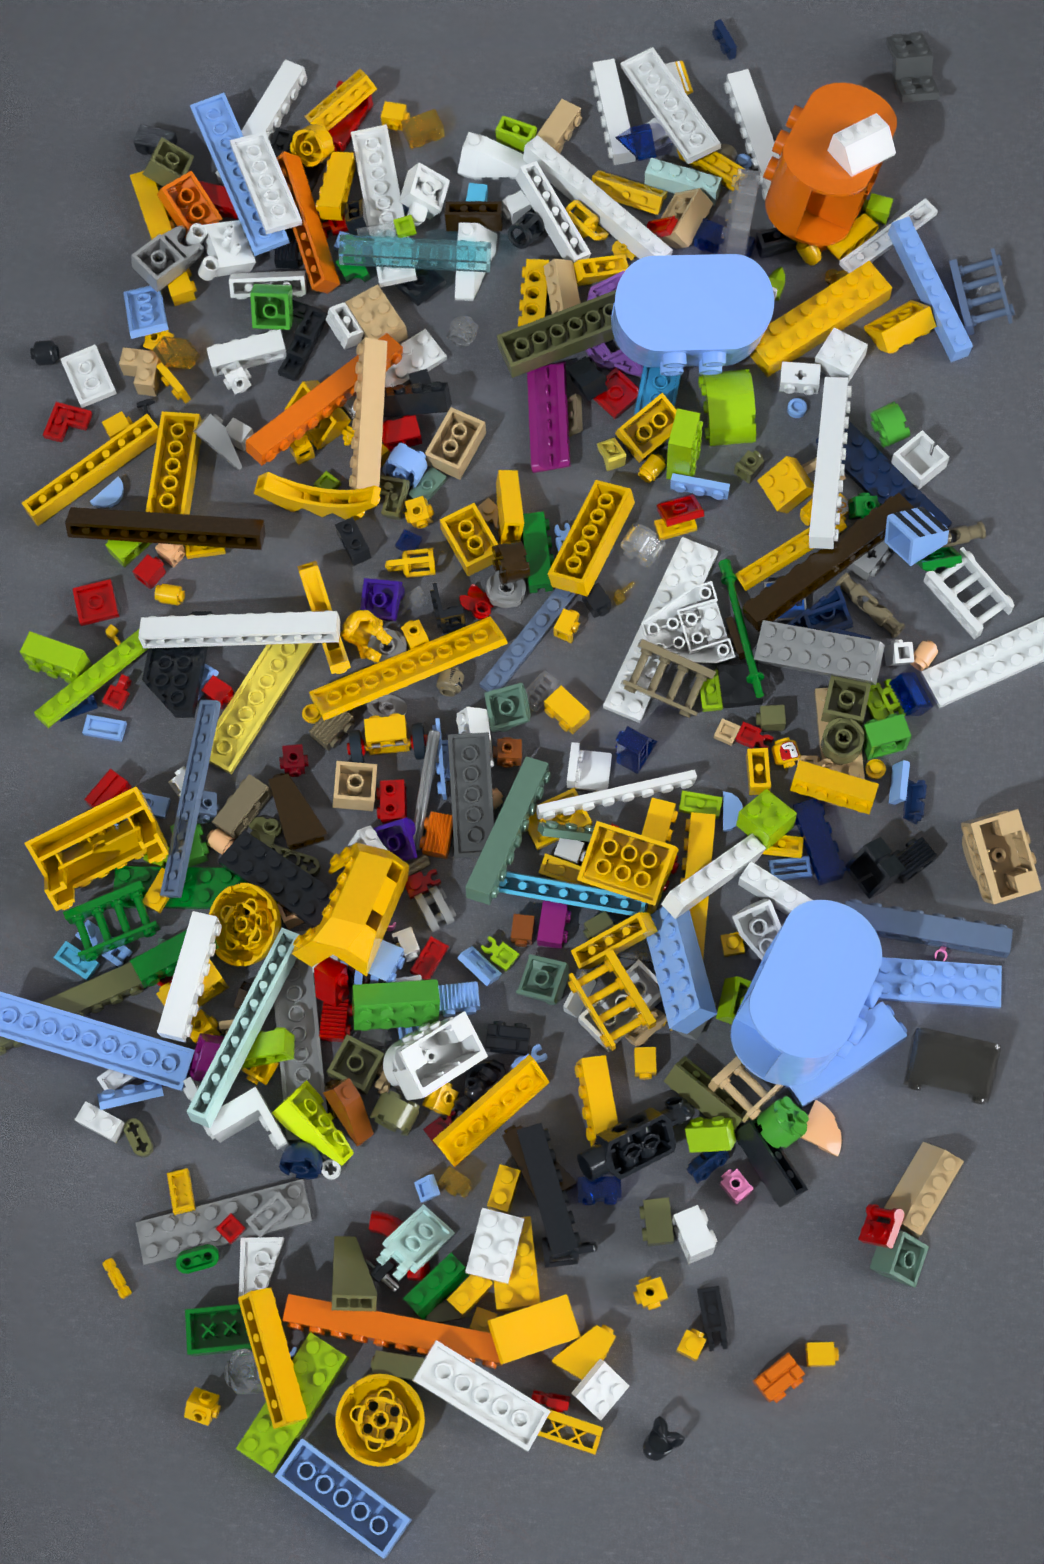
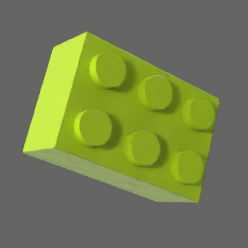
M29 631L20 650V654L28 664L29 669L38 673L40 671L46 672L48 676L54 679H58V677L63 678L69 684L92 666L84 650Z

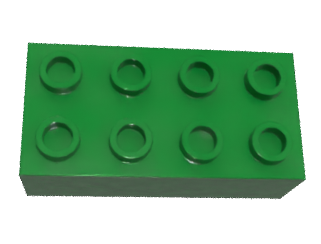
M240 1304L185 1310L187 1355L202 1356L252 1350Z

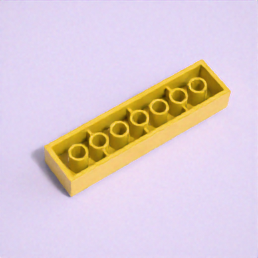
M869 260L771 322L758 346L749 356L768 378L781 369L782 362H793L826 341L833 328L841 331L890 300L892 286Z

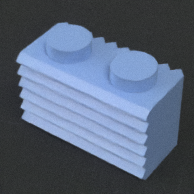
M478 982L438 985L440 996L439 1014H443V1017L455 1016L456 1012L464 1011L467 1015L475 1014L476 1010H481Z

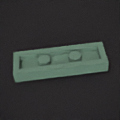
M547 820L546 823L539 822L538 831L542 836L590 842L594 826L586 825L584 828L578 827V825L573 823L560 825L551 820Z

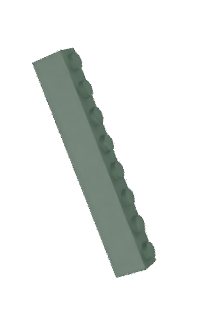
M525 757L465 887L466 898L487 905L491 904L493 898H497L499 884L501 881L504 882L507 875V866L513 863L514 851L520 847L522 842V833L527 831L529 818L535 814L537 808L536 802L538 799L541 800L544 793L543 787L545 783L548 784L550 781L549 763Z

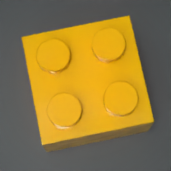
M789 456L783 458L757 480L775 509L782 513H789L814 491V484L799 461Z

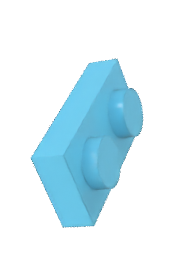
M65 941L53 958L89 981L100 966V963L96 960L90 962L83 961L78 955V952H81V950Z

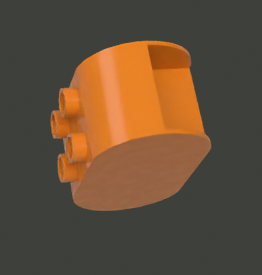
M831 83L815 90L804 108L797 105L793 107L786 123V127L792 130L790 133L782 129L779 132L772 152L779 154L780 157L779 159L774 156L771 157L763 175V178L771 181L765 199L767 215L772 224L785 236L812 246L837 244L847 237L876 181L883 161L851 177L827 150L833 134L876 113L889 125L893 138L897 128L895 112L886 100L877 93L856 84Z

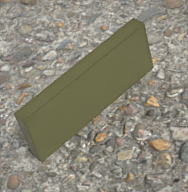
M448 1302L441 1303L427 1315V1321L438 1323L471 1317V1313L469 1311L462 1317Z

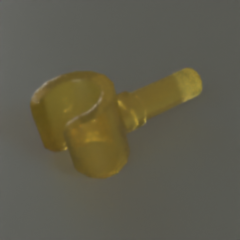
M633 581L622 590L615 591L613 600L617 605L626 601L627 598L624 594L635 585Z

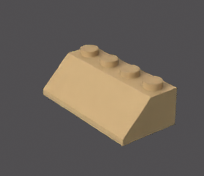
M922 1142L884 1208L891 1210L893 1208L902 1209L904 1219L900 1228L918 1239L964 1161L945 1149ZM883 1217L886 1220L891 1221V1218Z

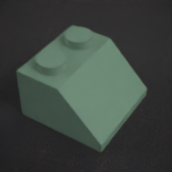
M899 1231L893 1249L877 1246L870 1269L884 1277L915 1288L929 1246L904 1231Z

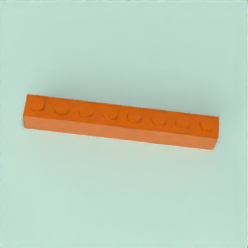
M284 151L277 157V161L302 219V225L293 227L294 234L312 290L328 294L340 285V281L318 212L316 211L301 159L297 155Z

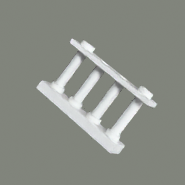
M962 547L959 550L962 556V563L956 564L955 567L947 568L940 574L928 571L925 575L924 583L975 640L983 631V623L1001 610H1004L1008 615L1011 614L1015 605L1009 595H1005L975 561L973 554ZM963 566L971 572L970 576L953 588H948L944 583L946 578ZM978 580L985 589L966 603L961 602L957 598V594ZM991 595L997 604L978 618L974 617L970 613V609Z

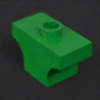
M350 242L344 245L345 253L343 257L335 262L346 282L356 278L364 282L370 280L369 272L364 266L367 263L362 254L358 255Z

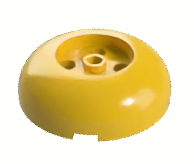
M240 883L227 887L216 897L209 911V915L217 916L220 924H222L221 933L215 939L218 945L215 953L221 960L230 965L249 966L265 959L281 930V915L276 901L265 889L251 883ZM246 909L250 911L248 915L245 914Z
M389 1374L366 1376L351 1385L343 1394L338 1404L335 1421L337 1435L346 1451L363 1464L388 1466L398 1463L413 1452L422 1437L425 1426V1413L421 1399L412 1386L396 1376ZM372 1401L378 1403L376 1411L369 1409V1404ZM392 1407L399 1408L400 1413L398 1416L394 1417L391 1415L390 1410ZM380 1416H384V1418L386 1419L385 1423H382V1425L378 1423V1418ZM365 1424L372 1425L373 1430L371 1433L367 1434L364 1432L363 1427ZM387 1429H392L394 1431V1437L392 1439H387L385 1437V1431Z

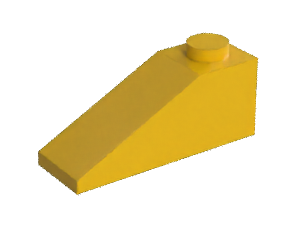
M625 254L577 260L573 264L577 286L590 285L606 280L622 271H626L629 267Z

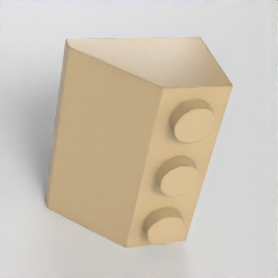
M700 188L675 193L661 219L674 216L678 221L671 235L659 238L665 244L675 249L689 247L693 243L694 236L701 229V224L705 217L710 213L713 202Z

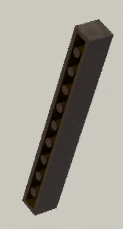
M900 493L890 496L884 504L873 508L866 517L858 519L851 528L842 531L838 535V541H834V549H820L818 552L810 554L807 560L795 565L785 576H780L773 585L765 587L755 598L747 600L744 606H742L744 617L759 632L763 620L773 622L884 541L888 515L914 509V507Z
M70 507L65 521L67 535L70 538L262 550L266 535L264 520Z

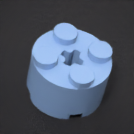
M399 443L394 447L383 465V473L385 476L388 473L390 477L409 480V488L411 486L416 488L428 467L425 460L426 455L421 451L409 448L404 443Z

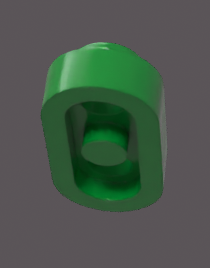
M206 1244L181 1251L176 1257V1268L181 1273L189 1274L213 1267L219 1260L218 1249L214 1245ZM210 1252L211 1255L206 1256L205 1253ZM189 1258L190 1261L186 1262L183 1259Z

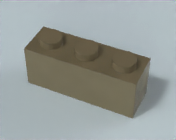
M249 774L246 779L241 781L236 792L227 799L226 804L217 812L212 822L216 828L221 829L236 840L273 794L266 784Z

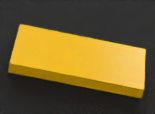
M567 1294L487 1321L501 1364L581 1337Z

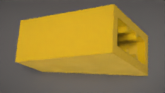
M604 1324L602 1327L596 1325L556 1355L552 1363L583 1380L599 1359L604 1361L616 1339V1336L613 1335L614 1330Z

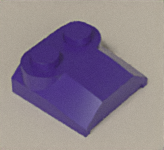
M364 578L360 610H368L381 620L396 621L400 600L405 595L403 582Z
M406 817L373 828L387 850L400 859L406 861L417 858L413 839L416 827L411 819Z

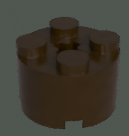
M521 540L492 546V552L495 560H492L495 571H499V579L502 585L530 577L529 561L526 562L525 555L527 554Z

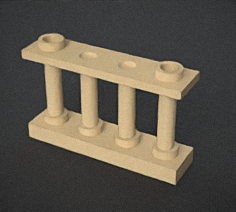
M736 1056L711 1080L708 1087L713 1092L718 1088L725 1089L747 1111L742 1119L746 1123L750 1118L754 1120L762 1112L760 1108L783 1085L776 1084L767 1092L745 1070V1066ZM733 1074L739 1075L762 1099L753 1106L730 1083L731 1080L729 1078Z

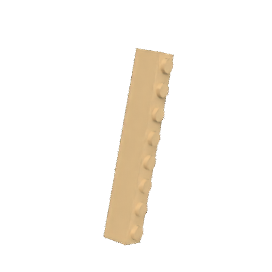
M366 337L358 343L356 349L359 360L355 367V373L358 374V378L354 386V392H357V396L353 404V410L356 413L352 422V429L355 431L351 441V448L353 449V456L350 459L352 475L349 478L351 490L363 489L374 485L379 487L387 341Z

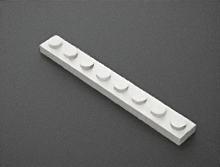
M690 770L537 805L536 809L537 818L550 820L555 815H571L575 811L582 809L583 811H589L594 809L595 806H611L621 800L629 802L635 797L642 796L646 798L654 795V793H668L673 791L674 788L679 787L686 789L693 786L697 775L695 770Z

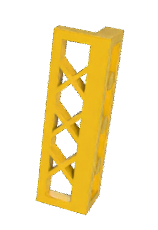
M359 69L304 117L310 124H322L329 131L377 88L369 77Z
M677 149V152H678V155H679L680 160H682V161H684L685 163H687V162L685 161V159L683 158V156L681 155V153H680V152L678 151V149ZM716 151L689 164L700 172L721 177V184L738 195L742 192L741 183L748 175V170Z
M600 170L593 174L591 179L592 182L616 202L656 215L660 214L663 200L668 194L667 191Z
M550 1410L547 1419L551 1421L554 1429L548 1433L541 1432L540 1430L538 1436L596 1455L603 1427ZM554 1422L559 1423V1424H562V1425L559 1426V1427H556V1425H555ZM568 1426L573 1429L576 1436L569 1440H564L558 1430ZM575 1429L583 1432L578 1435ZM556 1432L557 1435H558V1437L553 1436V1435H550V1434ZM586 1433L595 1435L596 1439L593 1449L583 1446L579 1437ZM577 1439L579 1444L573 1443L571 1441Z

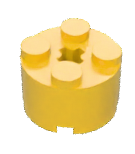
M310 124L294 133L290 149L292 154L300 157L301 162L305 166L312 167L326 160L334 151L332 137L324 125Z

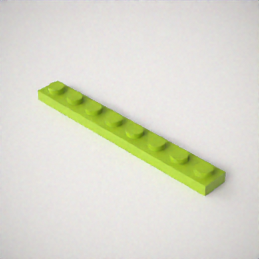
M139 629L34 712L35 716L47 728H50L144 653L148 648H143L138 638Z

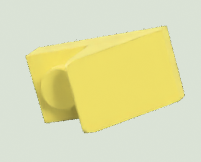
M616 438L597 443L598 451L604 458L607 471L625 465L626 453Z

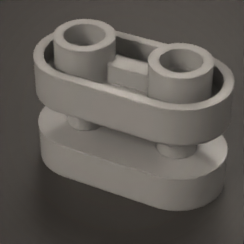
M437 886L428 889L430 896L424 898L422 893L414 896L432 933L440 929L439 922L444 920L449 925L454 922L453 917L456 916L451 905L447 906L444 900L447 897L442 887L438 889ZM435 903L440 913L433 915L428 905Z

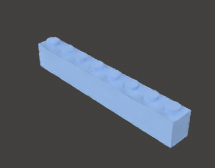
M910 217L892 222L888 235L922 304L928 305L931 308L937 326L934 329L950 362L967 357L973 345Z

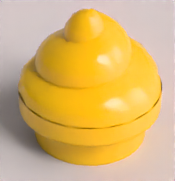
M348 425L342 431L345 446L351 445L355 431Z

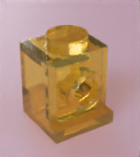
M450 1165L437 1182L440 1188H443L445 1185V1190L454 1197L458 1194L466 1198L472 1189L470 1186L471 1180Z

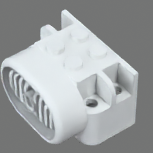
M464 1011L455 1017L446 1018L441 1022L439 1020L432 1024L426 1023L392 1044L385 1053L383 1070L389 1083L395 1088L402 1090L406 1100H413L428 1096L488 1056Z

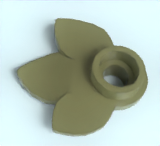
M255 817L248 825L252 830L250 834L269 847L274 844L275 837L282 831L281 823L273 818Z

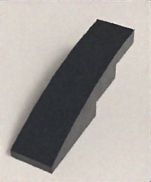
M313 307L309 309L294 333L295 339L286 351V358L278 369L279 376L292 381L297 380L322 332L328 315L327 312Z

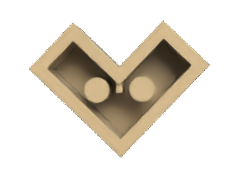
M123 347L119 362L123 375L135 377L134 386L138 394L157 397L161 373L156 366L161 362L164 364L161 353Z

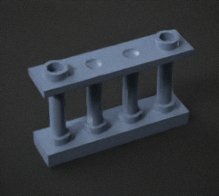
M994 248L991 249V259L962 267V265L958 266L957 259L949 261L967 335L975 334L973 327L977 326V323L1007 315L1009 324L1013 323L1011 317L1015 315L1013 305H1008L999 266L1002 265L1000 254L996 255ZM995 266L996 275L966 283V281L962 282L961 277L965 276L964 274ZM999 282L1001 291L975 299H966L965 293H969V290ZM1003 299L1005 308L977 316L970 315L969 310L973 309L972 307Z

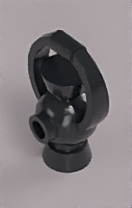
M492 1059L480 1061L471 1067L466 1075V1082L463 1087L464 1097L460 1096L453 1102L454 1105L464 1113L493 1087H488L489 1084L498 1083L506 1075L504 1064ZM488 1066L501 1072L500 1078ZM480 1071V1078H475L474 1076Z

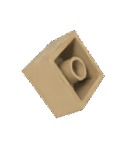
M337 761L332 808L373 811L377 764Z

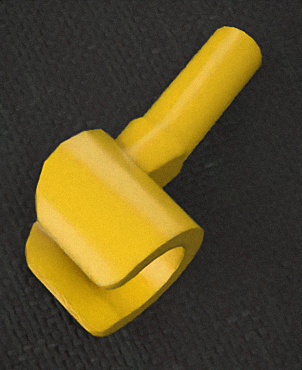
M110 624L105 630L106 635L118 646L121 644V641L116 637L119 630Z

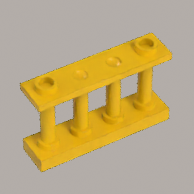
M612 949L605 953L606 961H604L603 965L579 979H576L574 974L570 973V981L567 983L573 994L577 992L602 1034L600 1039L606 1048L609 1046L614 1051L616 1049L614 1040L640 1025H646L648 1030L656 1026V1020ZM613 971L617 977L615 982L587 998L581 987L604 973ZM619 989L625 990L628 995L626 1000L600 1015L596 1013L592 1004ZM629 1007L636 1008L639 1013L636 1015L637 1018L608 1033L603 1022Z

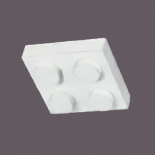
M599 1359L573 1390L572 1394L599 1420H602L628 1389L629 1385L602 1359Z

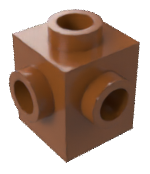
M511 737L497 739V746H493V758H497V766L504 768L521 766L522 739H513Z

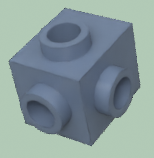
M203 791L197 821L201 824L211 823L217 815L219 804H217V793Z

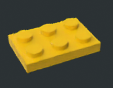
M572 788L540 804L579 795L575 788ZM583 809L577 810L571 815H555L553 819H550L560 825L573 823L578 825V827L584 828L586 825H592L587 811H583ZM535 811V814L529 818L527 831L536 849L540 850L559 841L560 838L546 837L540 834L538 831L539 822L546 823L547 820L543 818L538 819Z

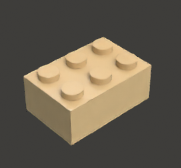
M378 284L345 302L363 329V338L379 339L386 333L398 343L408 338L405 324Z
M451 407L425 452L427 465L460 480L486 434L485 422Z

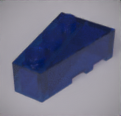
M627 726L625 731L621 730L615 740L617 742L615 747L617 748L615 753L617 755V763L638 774L658 741Z

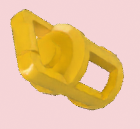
M579 200L572 201L565 208L582 238L590 236L595 241L607 239L609 234L598 225L599 217ZM574 207H576L573 213L570 212Z
M433 548L403 551L402 559L388 560L385 563L388 572L403 571L406 578L436 575ZM428 554V556L410 558V555ZM430 568L428 571L412 572L413 569Z

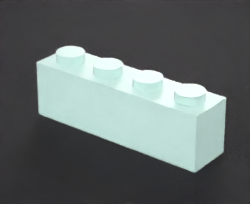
M651 158L645 171V185L673 194L700 188L713 202L714 206L721 191V177Z

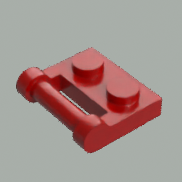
M869 1204L866 1207L867 1217L861 1228L858 1240L866 1244L893 1249L904 1219L903 1210L898 1208L891 1210L880 1208L876 1204ZM878 1216L891 1218L890 1224L877 1222Z

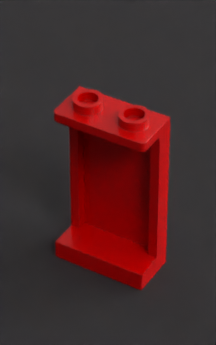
M339 80V82L336 85V89L344 82ZM372 95L368 96L328 131L333 140V152L345 151L352 139L351 132L358 130L373 106Z

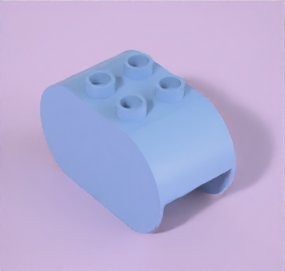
M712 254L644 257L630 265L618 283L611 315L613 336L621 351L628 358L646 367H660V375H682L683 367L699 366V374L701 375L721 374L722 366L733 365L744 360L758 346L772 318L774 309L773 289L763 268L757 262L744 255Z
M829 900L805 902L793 909L766 950L731 1025L730 1036L733 1049L739 1060L753 1074L773 1084L783 1086L803 1084L817 1077L835 1055L845 1059L853 1044L857 1045L868 1021L864 1020V1017L869 1008L872 1009L875 1006L884 985L874 981L882 963L881 944L876 931L864 916L849 906Z

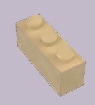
M561 99L537 135L560 154L563 144L571 138L574 128L578 127L582 121L581 108Z
M553 259L544 266V274L552 314L580 304L573 261Z

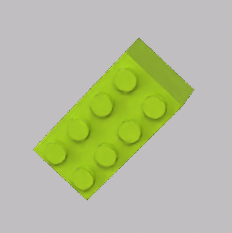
M677 408L668 442L666 479L671 480L672 473L690 477L695 476L696 462L700 457L703 421H700L701 413Z

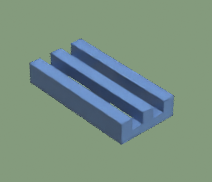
M809 856L768 860L769 873L782 881L812 877ZM806 862V865L774 869L776 865ZM807 870V872L775 875L776 873Z

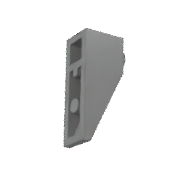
M215 413L213 416L207 414L193 432L234 468L240 470L242 465L226 427L222 424L223 420Z

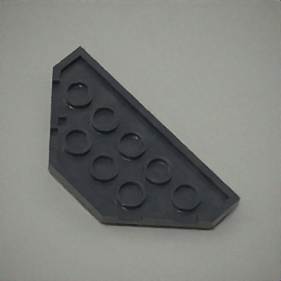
M194 611L189 615L203 616L213 613L212 611ZM208 646L148 648L142 680L175 718H195Z

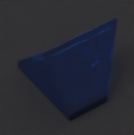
M649 123L631 127L615 137L638 161L656 157L652 129Z

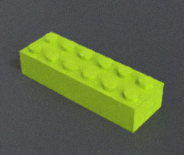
M310 1332L292 1360L308 1418L292 1425L274 1429L268 1406L265 1402L236 1449L272 1474H277L348 1362L349 1357Z

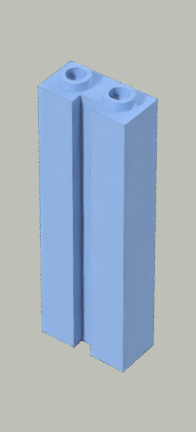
M882 1001L868 1010L864 1017V1020L868 1021L865 1031L857 1045L853 1044L845 1059L835 1055L826 1068L814 1079L799 1085L785 1086L801 1109L907 1038L906 1027L902 1022H897L894 1018L895 1013L888 1004L885 1005Z

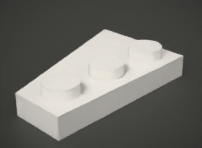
M284 1237L241 1238L239 1297L250 1291L268 1287L285 1239Z

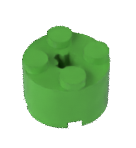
M895 401L870 413L873 420L871 421V426L874 432L878 431L881 435L879 441L883 448L910 437L909 427H904L906 418L897 403L895 404Z
M787 1096L775 1101L762 1111L757 1118L758 1125L761 1124L763 1129L761 1131L763 1138L775 1148L784 1147L783 1149L790 1146L806 1133L807 1122L809 1121L806 1112L801 1111Z

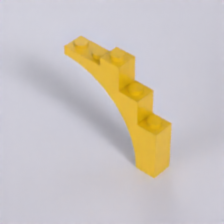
M266 472L258 476L254 494L290 512L303 508L320 517L333 513L345 520L353 516L356 521L363 517L366 510L378 505L381 488L374 485L355 490L324 489L296 483Z
M317 561L297 566L311 611H332ZM341 636L339 642L322 643L331 674H342L351 668Z

